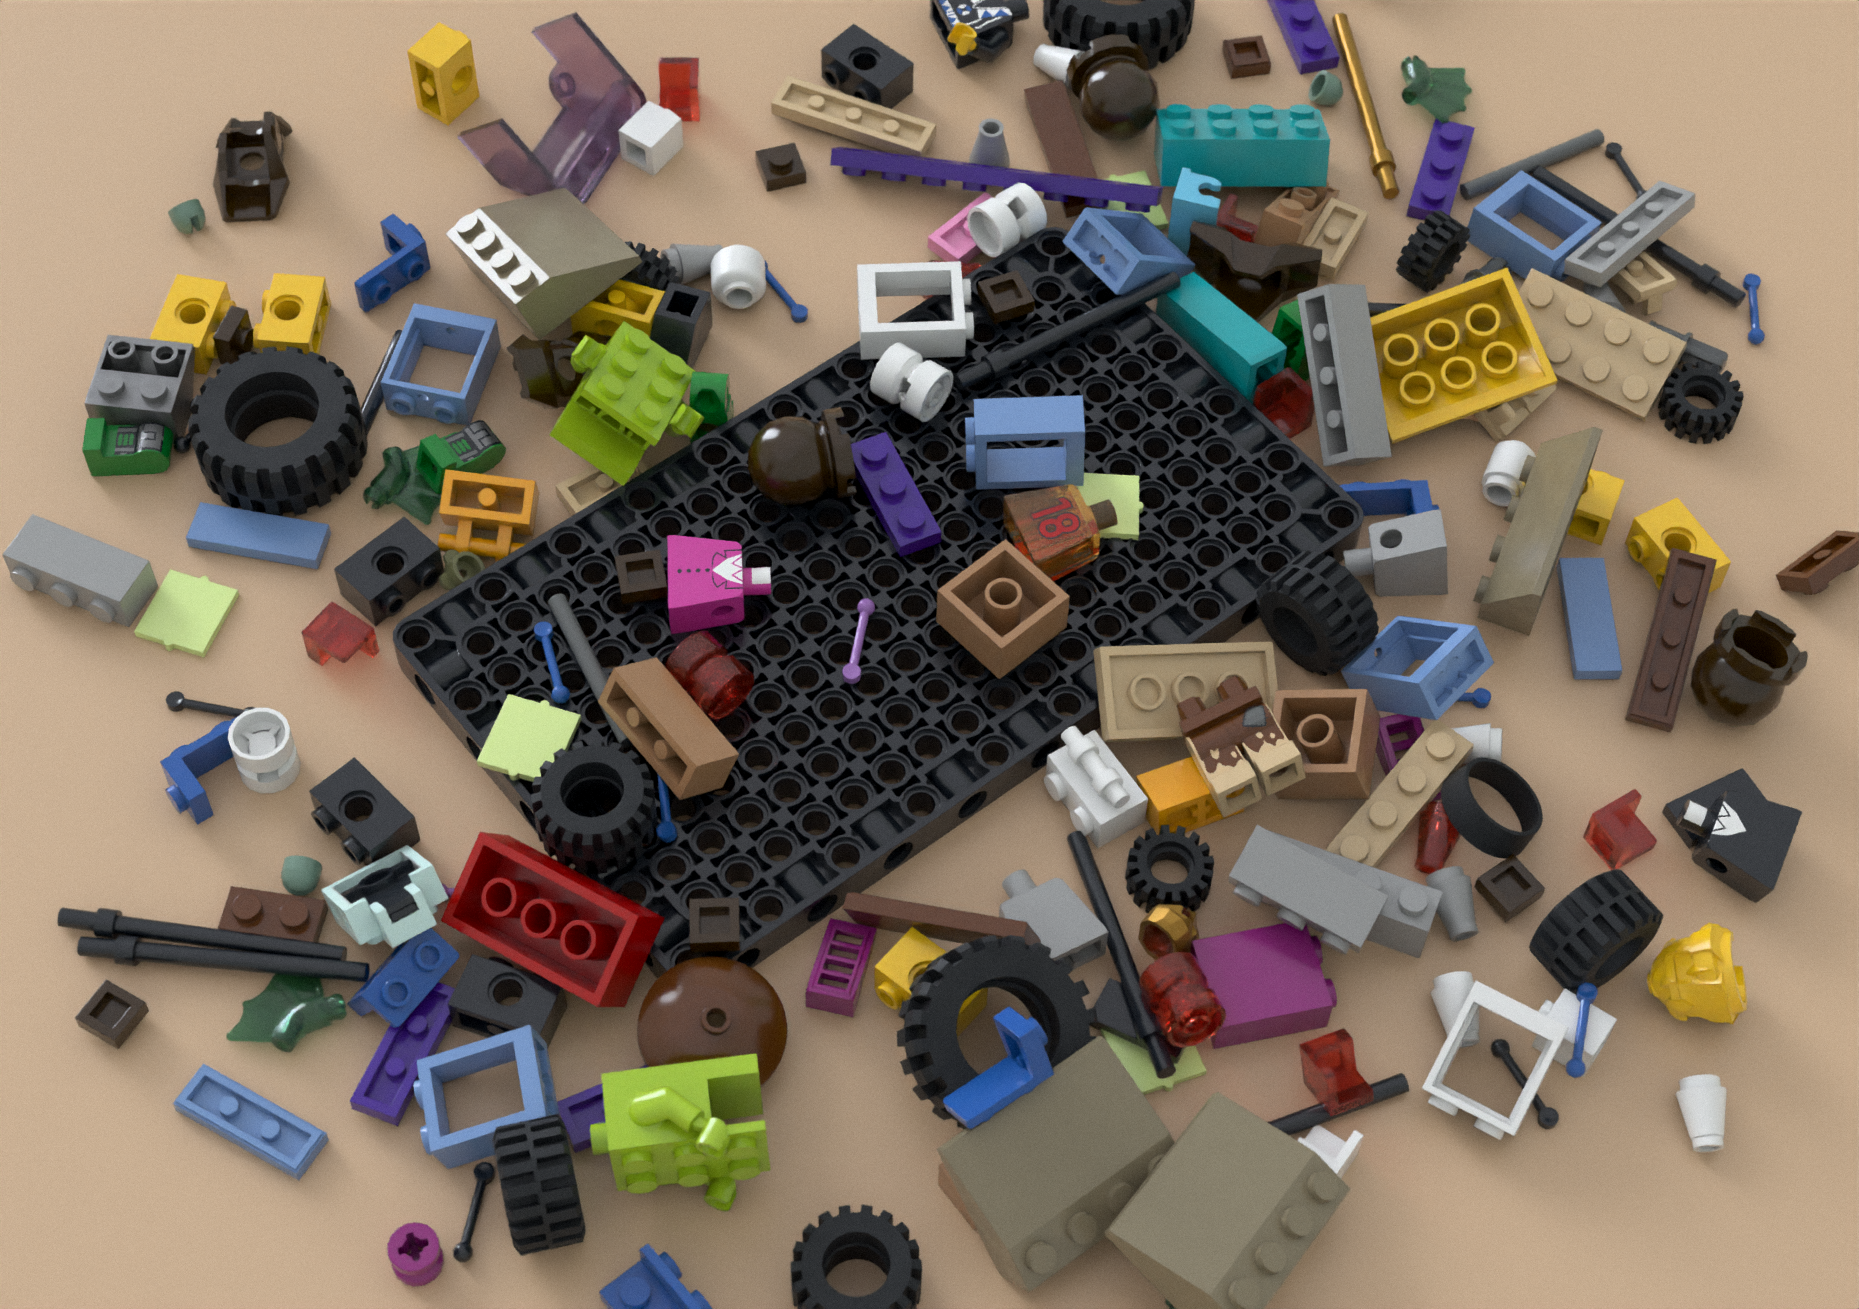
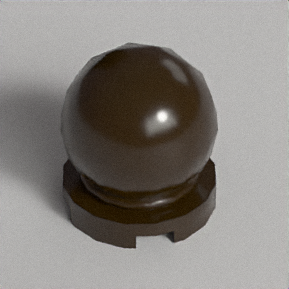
M1107 35L1090 41L1091 49L1084 52L1078 59L1074 55L1067 67L1068 81L1072 92L1080 100L1083 119L1094 132L1107 139L1127 141L1145 133L1156 117V110L1160 107L1158 84L1148 72V60L1143 47L1130 42L1129 37L1126 35Z
M841 407L822 410L821 421L818 424L804 417H782L769 422L755 435L748 450V471L754 486L766 498L781 505H801L817 499L827 487L834 489L837 499L856 495L855 486L851 482L847 483V480L856 479L849 433L841 434L840 425H837L836 422L844 420Z
M1738 609L1729 611L1723 616L1715 629L1714 642L1702 651L1695 661L1690 686L1697 706L1712 720L1731 727L1754 725L1767 717L1778 707L1785 686L1794 682L1806 667L1807 651L1800 652L1792 642L1797 634L1782 621L1763 611L1755 610L1752 616L1739 615Z

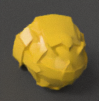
M1707 923L1699 931L1692 933L1690 937L1678 940L1672 938L1665 943L1661 952L1653 961L1650 973L1647 974V984L1650 993L1667 1007L1669 1013L1674 1018L1687 1021L1690 1017H1701L1715 1023L1726 1022L1734 1024L1738 1015L1747 1010L1743 966L1733 965V932L1721 927L1719 924Z

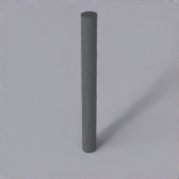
M1600 129L1585 133L1460 185V193L1465 200L1476 197L1502 186L1521 170L1529 175L1534 173L1539 166L1546 168L1604 143V135Z
M556 594L548 600V604L598 701L608 679L565 595ZM600 705L619 744L623 745V748L631 747L633 743Z

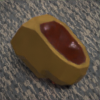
M1158 904L1152 908L1141 921L1138 939L1146 953L1166 968H1181L1189 959L1192 941L1200 939L1197 930V913L1187 910L1182 905Z

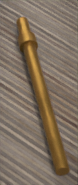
M1338 13L1332 18V23L1371 152L1369 163L1372 174L1378 177L1384 198L1393 199L1399 195V188L1394 175L1396 170L1395 160L1392 152L1385 145L1348 17L1344 13Z

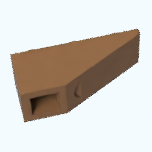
M1328 181L1326 187H1289L1264 209L1253 243L1269 247L1285 243L1302 245L1330 198L1336 199L1340 190L1330 187Z

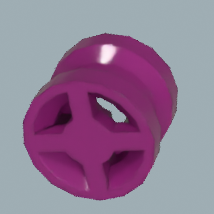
M418 1222L407 1223L397 1228L390 1236L387 1245L388 1257L396 1277L405 1285L417 1287L427 1285L438 1277L444 1265V1256L439 1238L432 1228Z

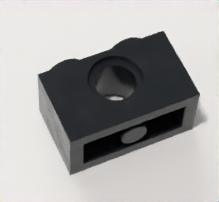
M854 23L821 49L822 79L832 88H837L847 95L890 109L894 108L913 92L914 63Z
M403 517L334 568L340 594L374 626H377L387 617L398 614L405 604L421 591L432 588L439 581L440 575L444 573L440 548L407 518Z
M355 757L309 791L315 809L311 812L313 820L325 834L330 835L334 832L342 840L341 846L344 852L356 865H360L362 862L369 865L406 845L413 847L420 841L415 816ZM360 816H369L363 821H353Z
M472 954L448 1002V1008L454 1027L489 1038L531 1025L547 1043L548 1048L565 1013L567 1001L564 988L536 973L531 974L516 969L511 963L499 957L491 956L486 959ZM508 997L520 998L517 1003L510 1006L499 1004Z

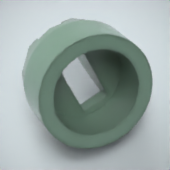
M1325 70L1320 71L1310 85L1309 99L1324 106L1336 104L1343 95L1342 82L1337 76Z
M199 199L183 202L168 212L173 225L182 233L192 234V225L197 231L202 230L205 225V212Z
M294 855L286 857L281 872L283 886L289 893L296 896L309 894L315 890L320 881L322 864L315 859L305 856Z

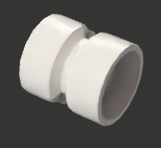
M1017 183L1000 192L996 198H990L970 209L967 223L970 234L981 251L990 257H997L1019 242L1045 229L1047 213L1038 194L1025 183Z
M895 343L887 349L878 361L872 373L870 390L891 404L900 402V407L903 411L922 422H927L939 412L945 403L953 384V374L932 360L923 362V357L920 353L902 343Z
M254 708L243 712L233 721L229 728L228 741L242 782L250 790L258 793H276L291 785L299 774L300 759L287 719L279 711L270 708Z

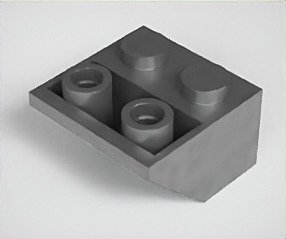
M108 335L84 402L89 418H105L107 425L138 426L148 422L160 423L171 429L174 444L176 438L184 436L191 415L189 406L193 399L194 345L190 343Z

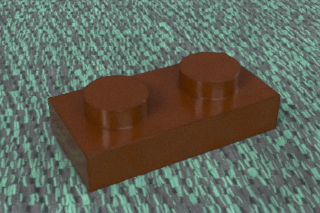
M1836 530L1776 574L1781 590L1814 595L1827 589L1829 582L1842 572L1849 571L1858 566L1859 532Z
M231 886L218 929L318 943L328 907L326 901L322 899Z

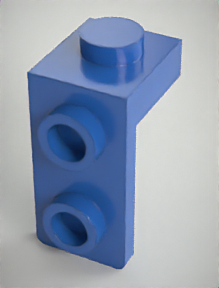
M394 213L380 222L385 248L392 256L364 274L354 283L359 307L364 312H369L377 305L385 303L393 294L409 283L420 279L425 272L431 269L426 241L413 224L409 223L406 225Z
M1400 479L1394 482L1378 483L1358 481L1340 485L1360 505L1364 516L1394 514L1409 516L1439 509L1437 504L1432 505L1427 480L1410 481Z
M237 717L230 721L219 723L208 734L189 745H182L176 748L167 758L160 761L170 786L165 789L168 798L179 813L187 810L197 825L214 815L206 791L197 778L234 757L228 741V733L231 724Z
M1010 1006L993 1016L1008 1056L943 1099L946 1110L969 1129L989 1120L995 1113L1022 1095L1031 1092L1037 1085L1054 1075L1044 1048L1048 1043L1044 1030L1034 1018L1025 1019Z

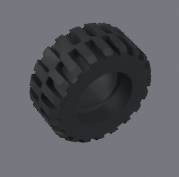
M1044 0L1043 23L1044 28L1048 31L1049 39L1056 47L1085 52L1091 49L1089 42L1107 35H1126L1129 37L1130 42L1143 47L1148 60V70L1157 67V62L1160 61L1164 64L1174 57L1175 52L1181 50L1187 42V37L1191 33L1195 0H1141L1143 2L1132 5H1115L1101 0Z
M276 347L262 348L263 353L251 355L249 351L239 355V361L231 365L226 362L216 370L217 376L214 379L208 377L199 389L201 395L195 396L190 407L192 415L188 420V431L207 485L214 494L221 496L224 503L233 508H238L241 505L243 510L267 512V514L283 516V513L294 512L295 516L308 513L307 508L318 505L321 508L332 501L331 495L335 492L340 495L351 484L349 477L355 478L359 474L363 466L362 459L367 454V431L355 387L351 380L345 377L344 371L337 364L331 361L327 363L326 358L310 351L308 355H305L302 349L287 347L286 351H277ZM294 417L314 422L299 438L283 445L259 447L244 442L259 426L275 419Z
M995 935L980 937L972 942H966L936 958L927 965V970L917 976L910 986L911 997L902 1002L898 1016L905 1020L904 1028L897 1031V1046H905L907 1059L900 1061L904 1074L912 1073L918 1084L912 1090L921 1101L929 1099L935 1105L932 1112L941 1119L947 1120L952 1118L957 1121V1127L967 1128L946 1110L943 1099L980 1075L964 1058L957 1039L959 1011L963 1002L974 992L984 988L996 987L1017 997L1028 1009L1032 1018L1040 1024L1047 1036L1048 1043L1044 1048L1052 1068L1097 1038V1036H1090V1025L1098 1023L1096 1008L1086 1009L1082 998L1090 994L1083 980L1076 983L1072 981L1068 974L1072 972L1074 967L1065 958L1054 961L1049 957L1051 948L1039 942L1027 945L1025 944L1024 937L1008 935L1002 939H997Z

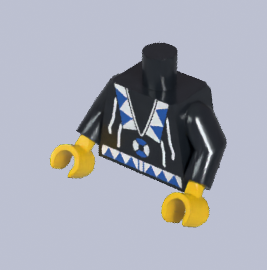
M930 0V19L957 69L964 68L980 60L987 63L994 62L1005 49H1008L1013 44L1014 23L1029 18V8L1026 0Z

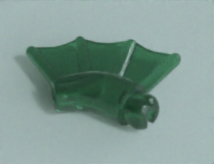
M1414 55L1412 59L1410 56H1407L1402 60L1400 69L1403 72L1402 76L1407 86L1402 91L1401 96L1406 104H1420L1443 124L1449 122L1451 115L1466 111L1467 107L1464 105V98L1472 93V88L1465 82L1464 75L1466 71L1464 68H1429L1426 62L1417 55Z
M419 446L405 451L400 447L385 449L382 452L384 468L370 482V487H367L363 492L365 503L368 504L372 501V508L380 509L384 504L389 505L393 502L426 525L431 524L433 512L440 505L442 493L437 495L416 468ZM434 465L433 470L437 474V467Z
M275 974L263 992L243 1002L242 1006L244 1009L241 1019L226 1034V1038L229 1041L272 1042L279 1050L291 1052L306 1034L331 1026L333 1020L344 1019L347 1016L346 1003L343 995L339 993L326 997L320 978Z

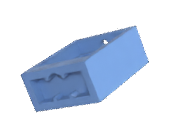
M1521 170L1474 207L1467 227L1470 230L1468 242L1492 258H1503L1508 263L1505 266L1510 267L1512 271L1524 279L1527 278L1530 270L1533 268L1563 282L1569 276L1564 274L1565 259L1599 231L1602 222ZM1521 212L1563 239L1564 242L1552 251L1509 223V221Z
M1085 207L1062 241L1117 295L1130 292L1172 271L1181 278L1190 274L1195 267V264L1142 213ZM1102 255H1104L1105 257L1104 264H1101L1100 258L1102 257Z
M414 303L381 381L386 409L401 415L412 414L432 418L446 424L469 425L501 347L497 319ZM424 345L475 355L460 393L409 383Z
M1083 395L974 399V417L965 418L966 469L967 472L976 473V490L1083 486L1085 450ZM1064 439L1063 447L987 449V442Z
M1397 616L1376 636V639L1341 670V673L1349 689L1368 690L1378 711L1438 720L1494 662L1477 626ZM1415 660L1425 661L1410 677L1401 676Z
M531 1025L416 1060L419 1080L414 1081V1093L420 1108L424 1110L426 1125L421 1126L420 1129L422 1143L428 1155H434L447 1169L495 1155L493 1136L496 1127L554 1114L559 1115L547 1043ZM516 1060L525 1110L450 1134L442 1083Z

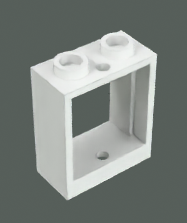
M961 261L857 265L861 360L880 359L887 349L895 343L906 345L920 353L923 358L965 356L966 339L974 338L973 312L965 313L964 305H971L970 279H962ZM951 294L953 321L878 323L876 297Z
M1475 981L1422 1089L1432 1093L1428 1103L1453 1116H1456L1459 1108L1478 1117L1474 1127L1501 1140L1505 1132L1515 1136L1569 1027ZM1480 1006L1548 1040L1509 1118L1442 1084Z

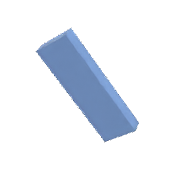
M200 502L186 540L188 546L192 548L318 569L331 536L329 524Z
M1559 558L1556 568L1573 678L1619 679L1622 673V665L1604 558Z
M204 1063L173 1102L176 1111L297 1180L301 1179L329 1141L326 1132Z

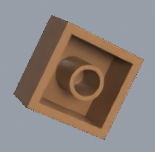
M1005 539L937 590L936 622L997 678L1001 679L1067 627L1070 596Z
M1276 690L1272 713L1288 740H1292L1301 753L1306 778L1276 792V797L1278 799H1369L1380 715L1368 690ZM1288 766L1269 774V777L1281 776L1286 772Z

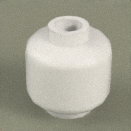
M731 245L721 249L714 255L711 261V286L713 295L717 300L731 308L742 309L751 306L763 297L766 291L765 261L757 250L744 245Z

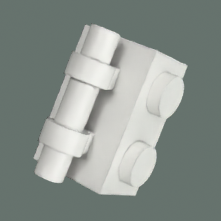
M1076 726L1067 728L1061 734V739L1066 745L1052 752L1047 757L1044 783L1051 797L1056 801L1061 800L1070 811V817L1076 830L1081 831L1084 836L1088 835L1095 846L1099 848L1145 822L1148 798L1095 730L1083 736Z

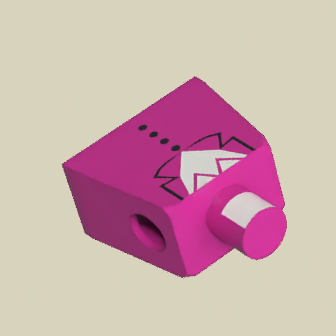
M667 535L668 610L671 634L739 623L744 620V596L771 595L770 567L743 568L742 545L740 543Z

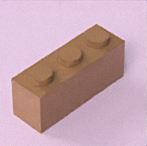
M655 657L613 668L598 703L678 799L682 800L722 788L739 753L659 659Z

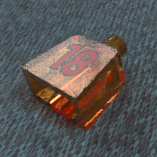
M1072 484L1004 497V525L1016 549L1052 581L1095 560L1099 556V531L1115 526L1118 523L1115 508L1109 499L1087 506L1078 487Z

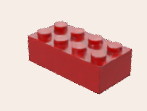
M480 832L441 918V922L596 1007H625L665 918L509 835Z

